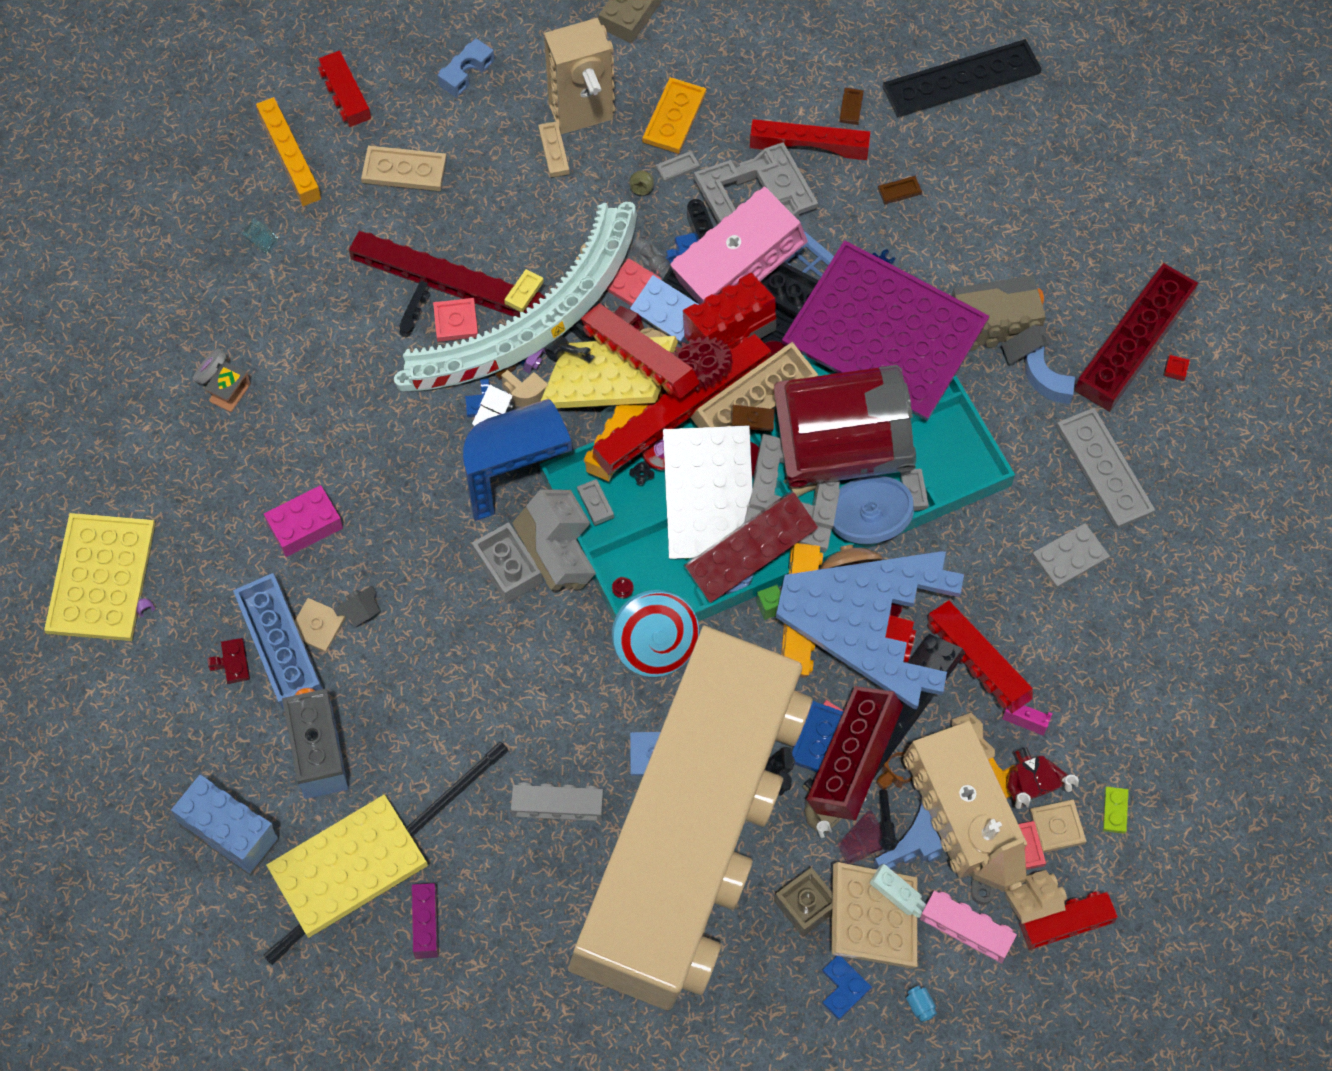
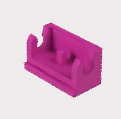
M1024 705L1012 714L1006 708L1002 719L1044 736L1053 713L1048 712V714Z

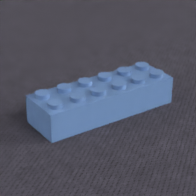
M274 573L233 590L274 693L283 710L282 698L294 696L302 688H312L315 691L322 690L323 687Z

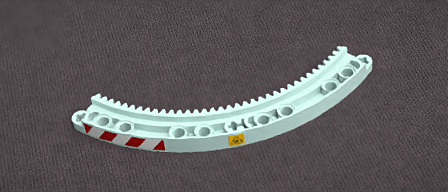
M623 202L618 206V209L608 208L607 203L597 206V217L595 218V224H593L594 230L590 231L592 236H588L589 242H585L586 248H582L583 254L578 255L579 260L574 261L575 266H570L571 272H566L567 278L561 277L562 283H556L557 289H550L552 294L545 293L546 299L540 298V304L533 303V309L526 308L528 313L520 312V318L514 316V321L507 320L506 326L499 324L498 330L493 327L492 333L484 331L483 337L480 334H477V339L469 337V342L462 339L461 344L455 341L452 347L447 343L445 348L438 345L437 350H434L433 346H431L429 351H426L424 347L421 352H418L417 348H415L413 353L407 349L403 354L405 360L404 370L398 372L394 377L397 388L400 391L429 390L478 379L516 364L557 339L586 314L614 279L633 237L637 218L635 205L631 202Z

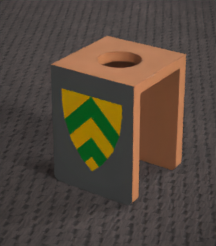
M224 361L205 387V390L213 394L209 399L211 403L232 412L251 383L246 371Z

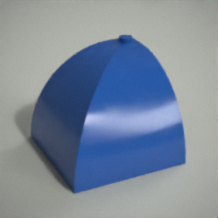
M550 399L487 418L475 425L468 433L463 447V459L474 521L495 515L490 477L572 451L569 433L557 408Z

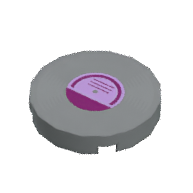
M219 348L214 350L199 366L193 376V381L198 385L209 381L217 372L218 363L223 364L226 353Z

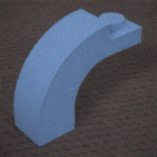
M1045 346L1026 355L1025 373L1033 388L1050 400L1070 404L1074 392L1075 377L1057 374L1047 367L1044 361Z

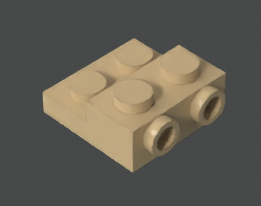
M1046 870L1026 876V884H1023V887L1016 891L1010 892L1009 889L1005 890V897L1022 924L1065 911L1064 901L1067 900L1066 892L1063 887L1058 888L1055 875H1049Z

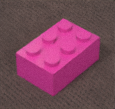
M321 485L264 513L266 523L285 557L343 529L341 519Z

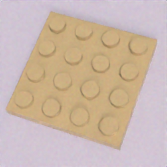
M840 862L833 864L832 955L910 969L916 968L917 917L913 914H905L870 884L877 871L876 869ZM897 874L917 891V877Z

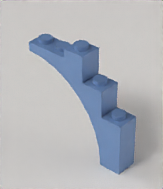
M922 801L913 826L896 848L875 858L874 867L876 870L882 864L894 870L897 867L896 864L903 861L905 864L910 863L917 858L916 855L919 856L922 862L926 860L933 862L941 857L943 852L941 840L932 826V817L929 810H925Z

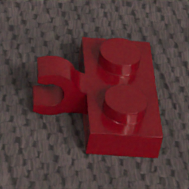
M243 638L221 641L223 657L207 658L209 670L225 669L227 684L249 680Z

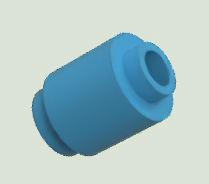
M916 986L908 991L909 996L906 997V1000L916 1019L919 1018L922 1023L937 1015L935 1010L937 1007L926 987L921 989L920 986Z

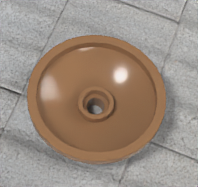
M846 545L840 547L841 551L829 556L822 563L819 570L881 561L883 558L882 555L870 549L853 548V545Z

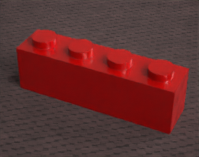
M339 50L318 58L320 64L317 67L321 78L325 77L326 89L328 93H333L332 100L335 107H340L341 109L339 114L342 121H347L348 126L352 127L370 120V109L341 51Z
M1100 891L1087 895L1086 899L1079 901L1078 898L1067 901L1065 911L1023 924L1020 922L1019 926L1028 949L1032 950L1113 924L1118 916L1108 892L1100 894Z

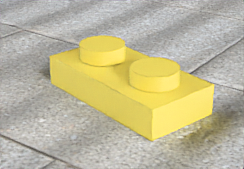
M525 269L505 298V304L523 312L543 284V277Z

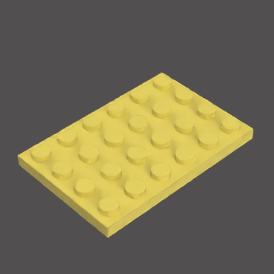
M676 336L650 337V339L667 351H675L678 343ZM597 341L569 343V345L578 348H590L589 354L595 357L587 363L580 359L579 356L564 352L556 362L548 386L541 401L550 399L556 408L656 403L662 385L657 386L652 378H646L638 368L634 369L627 360H621L617 353L610 352L605 344L600 345Z
M69 514L44 629L46 634L132 641L138 614L137 604L142 594L155 529L154 520Z
M384 794L268 863L266 866L307 937L310 938L424 869L428 864Z

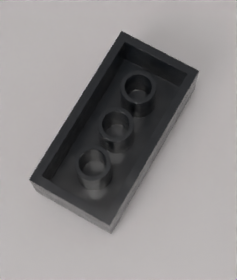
M783 262L760 282L775 297V311L795 320L819 280Z

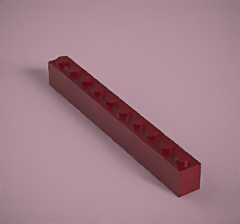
M358 231L349 248L350 259L418 284L420 281L428 283V287L461 299L474 298L475 304L512 317H521L520 311L505 304V298L514 285L505 282L501 278L487 276L481 271H473L464 265L450 263L444 258H436L427 252L413 250L407 245H399L390 239L376 237L370 232ZM537 291L526 308L533 309V303L540 304L539 299H545V296Z

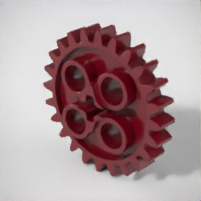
M709 336L704 340L698 337L695 342L690 339L689 344L682 343V348L675 347L676 353L670 352L693 368L700 382L694 387L696 391H699L700 387L707 389L709 384L715 386V381H723L721 376H728L727 370L732 369L731 364L733 360L728 345L724 344L723 340L717 341L716 338L710 341Z

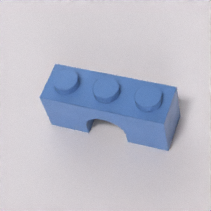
M475 38L465 46L459 55L453 57L451 63L439 71L437 75L439 86L457 98L469 86L468 75L464 71L473 68L483 73L495 61L494 50Z

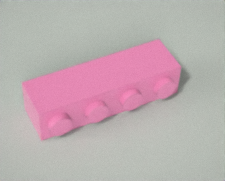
M934 890L922 912L920 920L1002 964L1017 934L1013 933V930L1002 924L1000 926L994 923L988 915L972 911L969 905L951 900V896L941 891L938 893Z

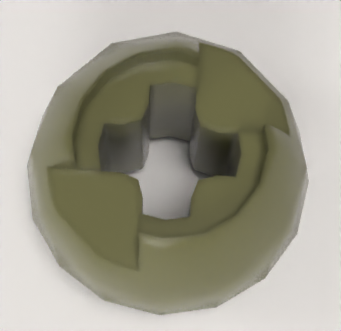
M636 171L629 179L630 189L637 195H646L654 187V178L647 171Z

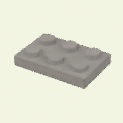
M1086 523L1032 553V557L1056 589L1110 558Z

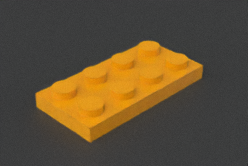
M670 77L642 137V142L679 154L706 95V88Z

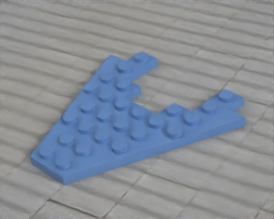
M944 551L787 574L784 576L776 618L883 689L894 691L898 699L913 709H917L921 691L938 695L943 694L947 672L903 662L907 642L885 638L891 604L896 603L913 607L917 588L960 597L964 574L943 570L946 554Z

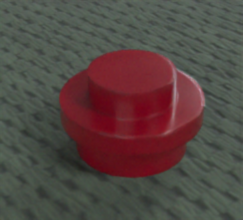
M620 577L612 584L613 594L618 598H627L633 593V583L626 577Z

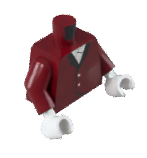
M1027 747L1015 752L1019 764L1010 768L1006 790L1013 800L1016 801L1015 807L1017 809L1021 808L1022 803L1029 807L1031 799L1061 788L1062 784H1065L1067 792L1072 791L1071 784L1078 787L1079 780L1077 776L1068 775L1049 759H1046L1045 756L1042 755L1032 759Z

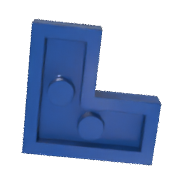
M836 956L822 970L838 987L822 1004L840 1020L872 987L841 956Z

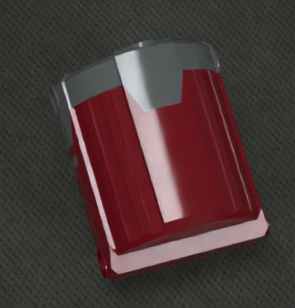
M898 365L784 380L774 384V398L789 486L801 487L860 477L908 472L916 468V450L913 447L911 418L913 416L907 384L903 379L902 368Z

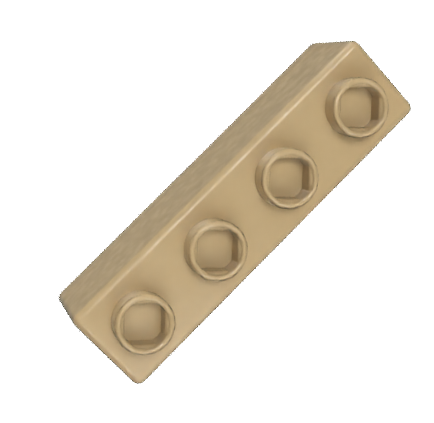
M706 625L702 627L574 948L568 968L569 972L664 1010L673 1008L682 989L697 995L704 993L716 964L721 943L702 936L714 903L730 910H734L738 903L753 860L734 852L745 821L761 827L766 826L783 783L782 776L765 770L775 741L791 747L796 745L813 702L812 697L795 691L802 672L800 662Z

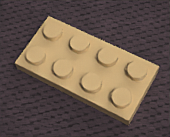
M368 146L361 180L362 183L441 191L447 156L445 153Z

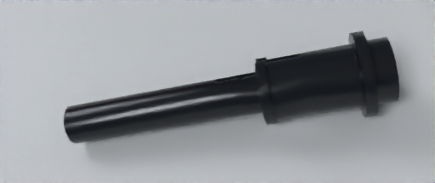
M881 789L879 791L882 816L880 846L885 851H893L898 845V839L895 837L894 823L891 822L888 791Z

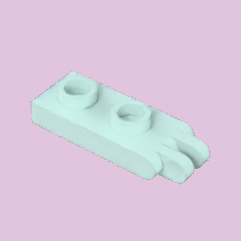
M885 864L880 865L870 884L905 914H913L915 917L920 918L922 911L926 907V904L921 900V894Z

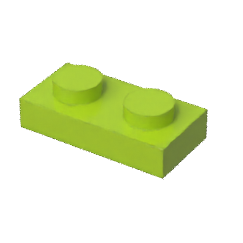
M1106 787L1103 831L1126 834L1128 789Z

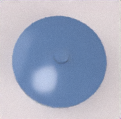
M868 476L855 479L840 488L832 529L843 539L859 544H873L889 540L901 533L911 522L914 515L912 494L903 483L890 477Z

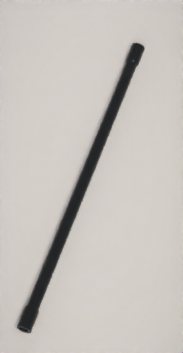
M499 741L475 766L406 827L411 838L484 771L501 759L508 752L507 747ZM300 923L263 954L264 958L271 965L279 960L294 943L306 934Z

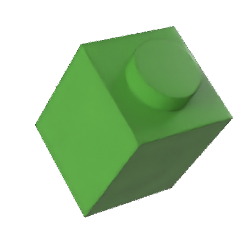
M777 585L757 592L756 603L764 620L776 616L781 595Z

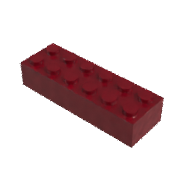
M790 491L683 566L707 601L711 603L815 531L818 526L796 494Z
M854 687L807 797L808 803L816 814L856 821L903 708L894 691Z

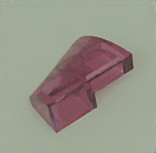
M871 810L867 811L838 843V848L846 864L862 860L872 853L883 850L880 846L882 838L880 824Z

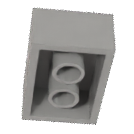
M509 522L472 542L473 554L505 603L543 583L540 570Z

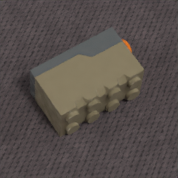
M1034 275L953 288V297L990 316L970 351L976 350L979 345H985L988 348L998 345V342H1006L1033 325H1044L1046 318L1042 306L1044 295L1043 291L1037 288Z

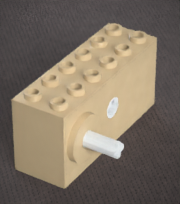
M598 18L544 33L548 104L555 121H558L561 134L613 119V112H615L613 100H615L612 89L615 87L612 79L614 71L611 66L614 64L611 53L614 50L612 42L606 39V28L600 24Z
M970 721L912 742L904 754L903 761L905 767L913 775V784L923 797L922 804L926 811L929 810L932 817V826L936 832H939L941 846L945 852H948L951 859V868L954 873L958 874L959 879L972 874L976 867L980 866L982 869L981 863L990 859V855L1001 846L1023 838L1024 846H1027V842Z

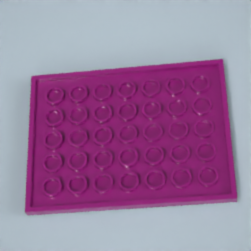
M844 240L783 337L782 343L788 345L793 342L801 354L837 373L898 365L902 368L903 379L908 387L912 413L928 421L990 316Z

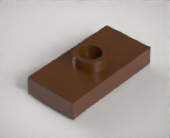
M732 405L730 427L749 426V429L772 432L774 430V409Z

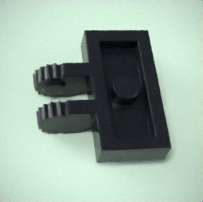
M783 747L772 755L765 767L766 771L783 777V783L778 796L790 790L792 785V778L788 773L793 770L795 759L792 756V748Z

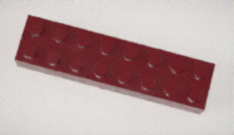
M1163 263L1079 377L1075 391L1111 412L1193 298L1199 283Z

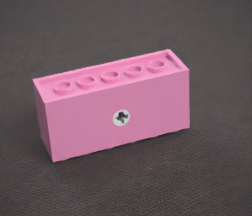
M764 186L761 190L756 191L749 200L740 204L732 214L724 217L715 228L707 231L705 236L698 242L693 243L687 251L677 256L670 266L679 283L701 304L705 297L711 294H719L723 287L737 284L740 278L751 272L761 281L804 246L808 240L800 221Z

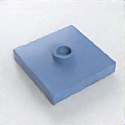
M660 732L630 733L631 776L644 775Z

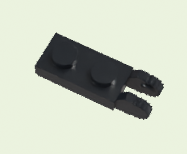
M419 282L402 317L399 333L405 338L410 336L414 330L413 321L414 319H419L422 312L420 308L422 303L426 304L430 292H428V283Z

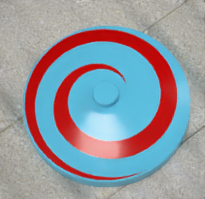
M649 590L629 599L617 613L612 627V643L619 659L633 672L649 677L668 675L681 668L690 659L699 637V624L693 609L680 596L665 590Z

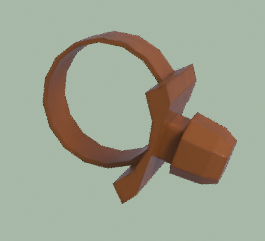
M906 752L893 754L881 768L883 774L877 780V785L881 789H887L892 783L897 788H902V784L913 780V777L903 780V777L897 776L889 768L888 763L892 758L904 756Z

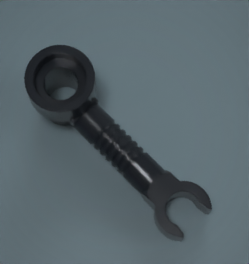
M561 335L554 342H550L544 349L545 353L553 360H557L564 352L579 356L580 359L587 363L595 357L589 354L590 348H578L569 345L567 339Z

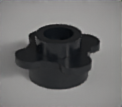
M646 462L637 463L634 468L629 470L630 476L636 479L638 485H643L646 480L654 478V471L650 470Z

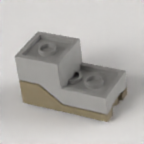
M540 489L512 524L551 590H559L562 586L567 589L572 587L574 590L582 589L596 574L576 540L590 524V521L571 490Z

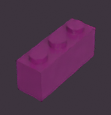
M435 883L412 885L413 953L415 959L438 958L437 890Z

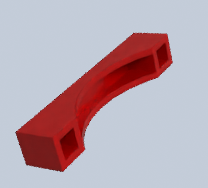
M752 119L750 148L764 150L784 142L786 147L811 146L832 151L844 158L867 160L871 131Z

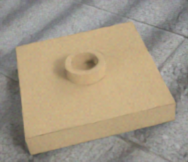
M307 598L295 622L305 644L327 653L346 616H337L333 608Z
M1074 799L1030 809L1029 812L1032 821L1035 822L1043 853L1086 844L1087 841Z

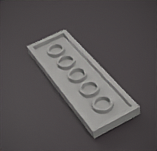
M1095 408L1057 423V429L1116 529L1154 514L1155 509Z

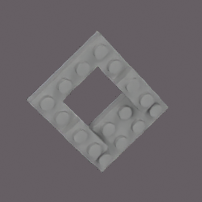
M784 142L765 148L753 159L741 163L729 160L694 172L693 175L718 223L736 210L723 185L734 181L738 185L758 178L762 187L765 186L797 219L799 214L818 207L816 198Z
M763 434L761 437L754 471V484L744 523L781 498V496L774 495L778 477L779 462L784 463L781 438ZM840 480L816 484L813 505L801 502L818 528L797 543L820 546V551L826 552L835 520Z

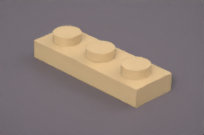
M558 121L538 125L550 178L570 174Z

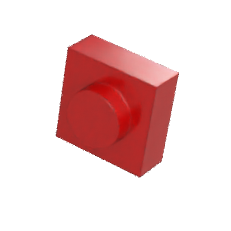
M1169 355L1164 376L1184 381L1190 360Z

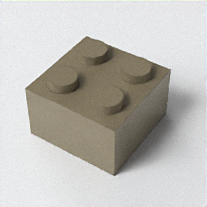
M811 867L777 892L774 902L801 936L804 937L832 916L833 893Z

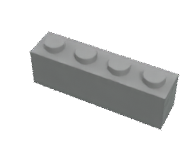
M525 782L513 785L512 817L602 821L603 789H599L596 786H586L585 788H576L574 785L554 787L552 784L532 786V784Z

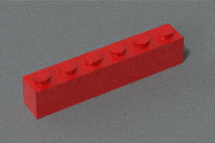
M950 600L928 614V627L930 631L935 635L937 634L941 639L963 648L965 655L960 660V663H965L972 676L981 680L986 691L996 696L1002 708H1007L1012 714L1033 700V688Z

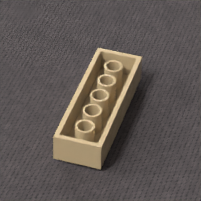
M791 342L699 407L691 416V419L698 428L730 427L732 405L775 409V383L784 380L815 377L818 374L794 343Z

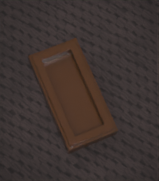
M844 88L840 123L859 125L864 90Z
M916 176L878 186V191L884 205L922 195V190Z

